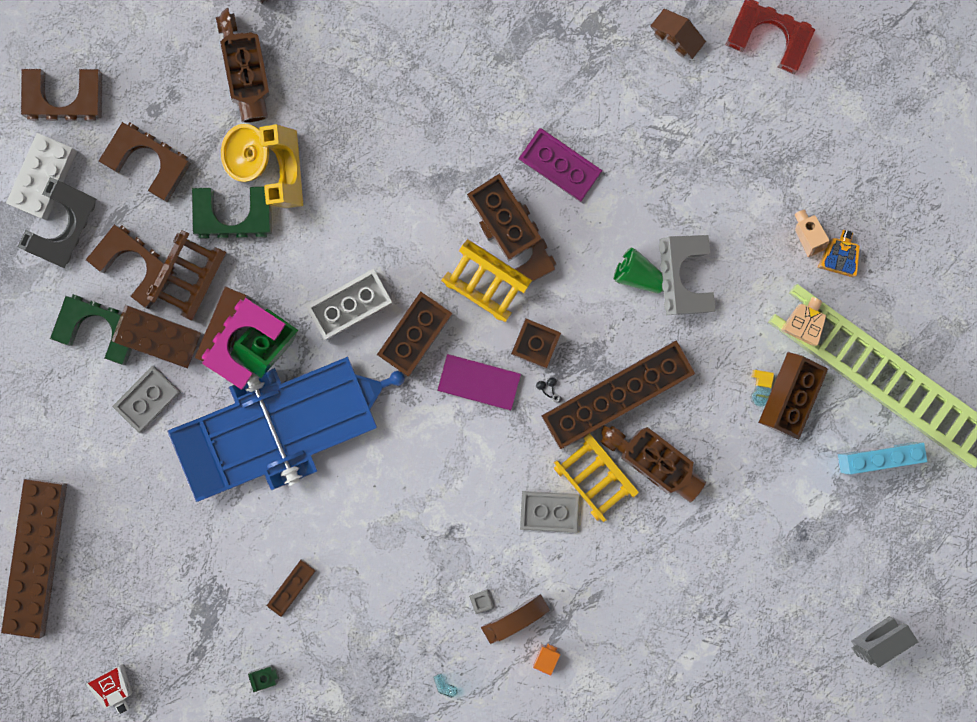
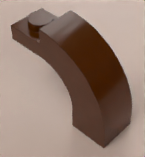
M539 594L504 616L483 625L481 629L489 643L492 644L526 628L547 614L550 609L542 595Z

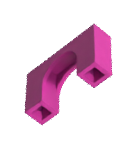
M247 298L244 301L240 299L234 308L236 313L233 317L229 316L223 325L226 328L222 334L220 332L217 333L212 341L215 343L211 350L207 349L202 356V359H204L203 365L241 390L245 387L253 372L237 363L230 355L229 340L232 334L242 327H254L271 339L276 340L286 325Z

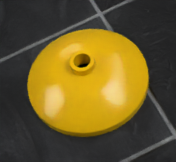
M251 124L236 125L228 131L222 142L221 161L227 174L237 181L249 182L257 179L264 172L268 164L269 148L261 147L259 128Z

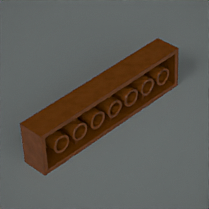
M676 340L546 412L541 417L558 448L562 449L693 376L695 372Z
M32 478L23 480L1 629L3 634L38 639L45 636L67 483Z

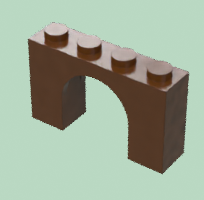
M22 69L21 115L29 121H39V118H46L47 121H58V118H65L66 121H77V118H84L85 121H96V118H102V72L99 69H79V91L76 99L67 106L55 107L50 105L46 99L45 72L42 69Z
M122 122L100 157L99 162L119 174L128 157L134 151L142 148L154 150L160 159V170L148 191L168 203L191 165L187 161L188 157L179 151L177 154L170 151L172 147L164 142H161V144L155 142V137L147 132L145 134L138 131L139 127L131 122L128 125Z
M519 201L518 203L520 204L526 215H530V212L526 204L522 205ZM480 221L479 225L487 240L493 239L483 221ZM534 221L531 222L538 232L539 229ZM543 238L541 242L532 247L533 251L530 259L523 265L515 268V270L531 279L532 282L554 272V266L557 265L553 256H548L545 250L548 247Z
M114 224L86 258V261L99 272L105 273L121 254L126 252L139 253L146 263V275L130 297L144 308L149 309L154 302L147 299V291L152 284L154 285L164 263L159 259L160 255L152 248L149 251L144 247L146 243L138 237L132 238L129 235L131 231L125 226L121 225L119 227ZM173 266L170 274L176 276L177 273L173 271L175 269ZM166 280L161 291H164L166 289V287L170 284L169 281Z

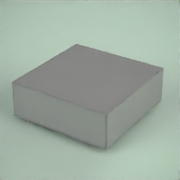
M487 589L469 596L475 614L494 608Z

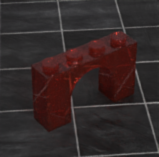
M744 0L725 45L743 52L755 27L762 24L775 25L783 32L786 39V46L777 68L795 75L801 65L815 29L807 22L802 21L800 23L794 20V17L791 15L777 13V10L767 6L765 8L760 6L759 2L755 0Z

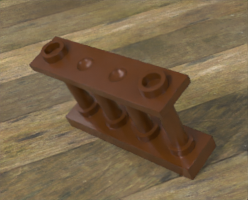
M181 230L174 237V245L154 285L152 284L147 291V299L154 303L157 298L180 308L182 311L181 315L192 321L226 252L217 247H214L213 250H208L188 240L187 238L190 233ZM183 246L207 257L208 261L205 267L201 268L179 257ZM176 263L198 274L199 279L197 283L192 285L170 274L174 264ZM166 280L189 291L191 295L188 301L183 302L161 291Z

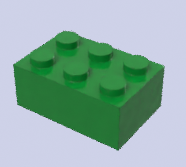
M268 308L265 310L266 312L286 324L277 339L273 340L258 329L250 327L235 343L230 354L234 360L260 378L268 372L289 348L298 332V329Z

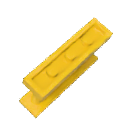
M467 239L459 249L463 257L453 274L447 272L441 281L448 288L456 290L493 314L496 319L506 322L512 313L507 310L518 291L523 293L526 291L532 280ZM469 260H473L479 264V268L470 283L467 284L459 279ZM488 270L495 274L496 277L484 295L476 290L475 287L485 271ZM505 281L512 288L500 305L491 298L501 282Z
M589 433L583 437L585 440L583 446L562 464L557 460L553 462L556 465L554 470L560 477L564 475L593 509L590 512L597 521L601 519L605 522L606 519L603 514L625 495L634 497L639 492ZM593 450L597 455L596 460L572 479L565 470L588 451L591 452ZM606 465L610 470L608 475L585 494L578 484L600 466ZM618 480L622 485L620 487L621 490L597 509L590 500L612 481Z

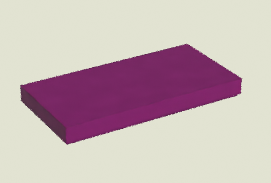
M542 128L538 129L518 158V160L579 202L584 199L603 171Z
M447 354L437 391L511 411L521 374Z

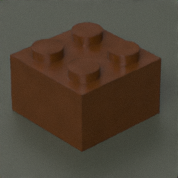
M525 318L511 355L547 369L561 332Z

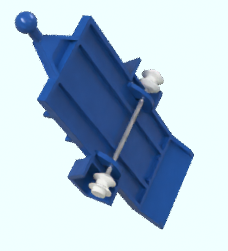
M345 357L282 384L276 369L273 368L262 378L253 373L242 390L235 385L230 386L229 389L235 401L234 404L167 430L196 503L262 475H265L270 489L274 490L286 484H289V486L300 482L301 478L317 472L311 455L376 429L377 425L370 411L383 388L392 384L394 386L402 385L405 381V376L401 371L392 372L389 378L382 381L355 374L349 357Z

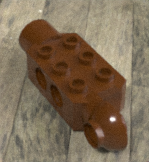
M226 8L221 12L220 16L216 17L218 33H223V39L220 41L231 100L239 106L242 123L262 121L268 118L265 99L270 94L259 36L252 32L233 34V32L238 31L235 14H230L229 8Z
M603 425L602 440L600 442L613 452L616 449L622 453L621 459L666 494L675 491L691 503L706 485V481L693 472L694 462L650 428L646 427L638 430L630 441L627 442L625 440L626 436L614 426L608 428Z

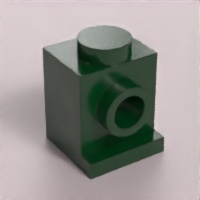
M272 664L248 673L253 693L275 686L278 683L277 680H279L278 671L276 668L273 669ZM261 676H266L267 681H261Z

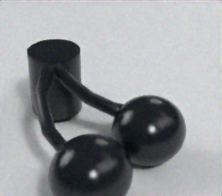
M551 377L547 380V385L552 387L553 397L545 393L546 383L544 381L536 383L538 390H542L554 402H561V396L554 394V386L557 384L556 378Z

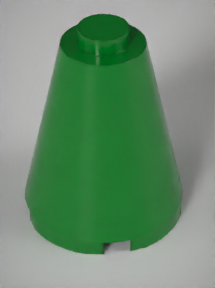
M632 247L629 248L622 256L625 258L623 262H619L613 276L615 282L657 294L664 292L662 288V272L639 251Z

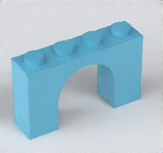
M910 442L879 450L838 454L841 473L856 474L927 462L924 443Z

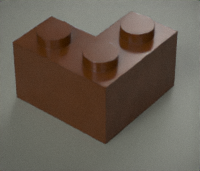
M665 8L650 25L655 32L654 36L660 41L666 40L670 45L676 48L675 52L682 58L686 56L693 59L707 42L688 18Z

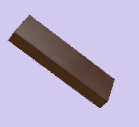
M301 559L266 606L282 617L316 570Z

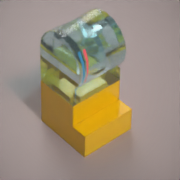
M752 370L751 377L756 378V384L750 400L755 406L766 405L771 393L774 373Z

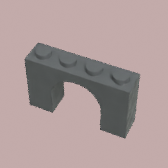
M50 177L42 195L61 203L68 213L67 227L55 238H44L25 230L17 247L65 268L71 259L74 247L79 242L82 230L87 225L90 212L95 208L97 199Z
M889 616L851 640L854 645L851 648L857 657L879 668L917 644L918 640L907 624L902 623L898 625L895 619Z

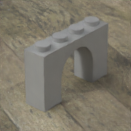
M709 235L669 236L659 239L660 267L663 276L662 288L664 290L666 315L715 312L714 292H690L683 286L679 275L680 266L686 257L710 254Z

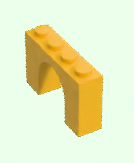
M277 124L259 127L261 147L269 148L275 153L280 169L279 182L264 185L266 205L282 208L303 206L297 130Z

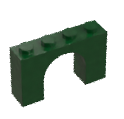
M250 187V210L248 216L237 225H225L217 219L214 210V190L212 188H192L193 234L198 236V239H210V236L216 235L218 239H228L229 235H236V238H248V235H255L256 238H267V234H272L271 205H266L265 187Z
M72 294V297L65 296L50 339L73 346L81 323L91 316H101L111 327L112 340L121 315H119V310L108 307V310L101 308L102 304L92 300L90 303L83 302V297L75 294ZM110 341L104 359L126 365L132 349Z

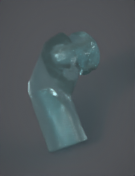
M442 673L433 676L437 690L441 695L452 698L458 694L456 686L445 683Z

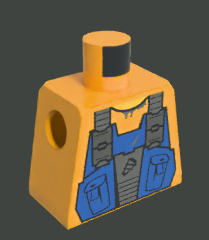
M842 230L840 239L832 238L817 268L855 277L857 275L860 246L851 243L853 232Z

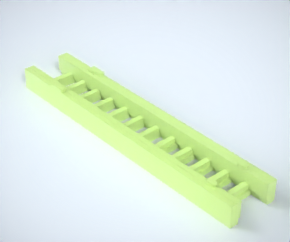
M798 284L794 285L789 294L806 306H808L812 297L816 298ZM823 302L818 312L826 315L825 320L834 325V327L821 345L812 346L781 331L786 321L778 315L774 314L768 321L770 325L796 342L800 347L814 355L970 468H976L977 458L968 452L977 440V412ZM838 330H841L850 338L835 357L825 349ZM854 341L865 347V350L852 368H850L841 359ZM870 352H872L881 360L868 379L857 373V370ZM887 363L897 371L882 391L873 384V381ZM901 375H904L912 383L898 402L888 394ZM918 387L927 392V395L913 413L905 406ZM934 398H936L943 405L929 424L921 417ZM951 409L959 416L946 435H944L937 428ZM967 420V422L975 427L964 443L959 446L952 440Z

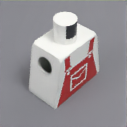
M123 664L86 684L103 708L106 709L114 705L119 714L129 709L125 698L132 694V689Z

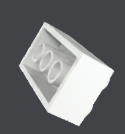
M36 133L6 204L47 221L55 200L42 195L50 177L64 183L77 151L72 147Z
M372 269L312 302L306 308L324 340L327 341L389 307L393 302L375 270Z

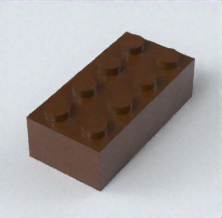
M500 173L467 194L468 200L508 262L541 242L542 238Z
M225 286L196 353V359L204 361L202 359L203 354L207 349H212L215 344L212 342L218 332L222 334L226 328L223 326L229 316L233 317L236 313L234 308L240 299L244 301L245 298L251 301V297ZM238 330L232 334L229 340V350L237 342L238 337L235 336Z
M420 291L377 355L410 377L453 313Z
M125 304L111 341L188 369L201 332Z
M787 352L758 423L799 440L828 368L802 355Z

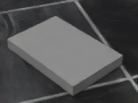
M151 366L112 407L138 433H141L181 392L154 366Z
M522 491L520 530L578 533L580 494Z

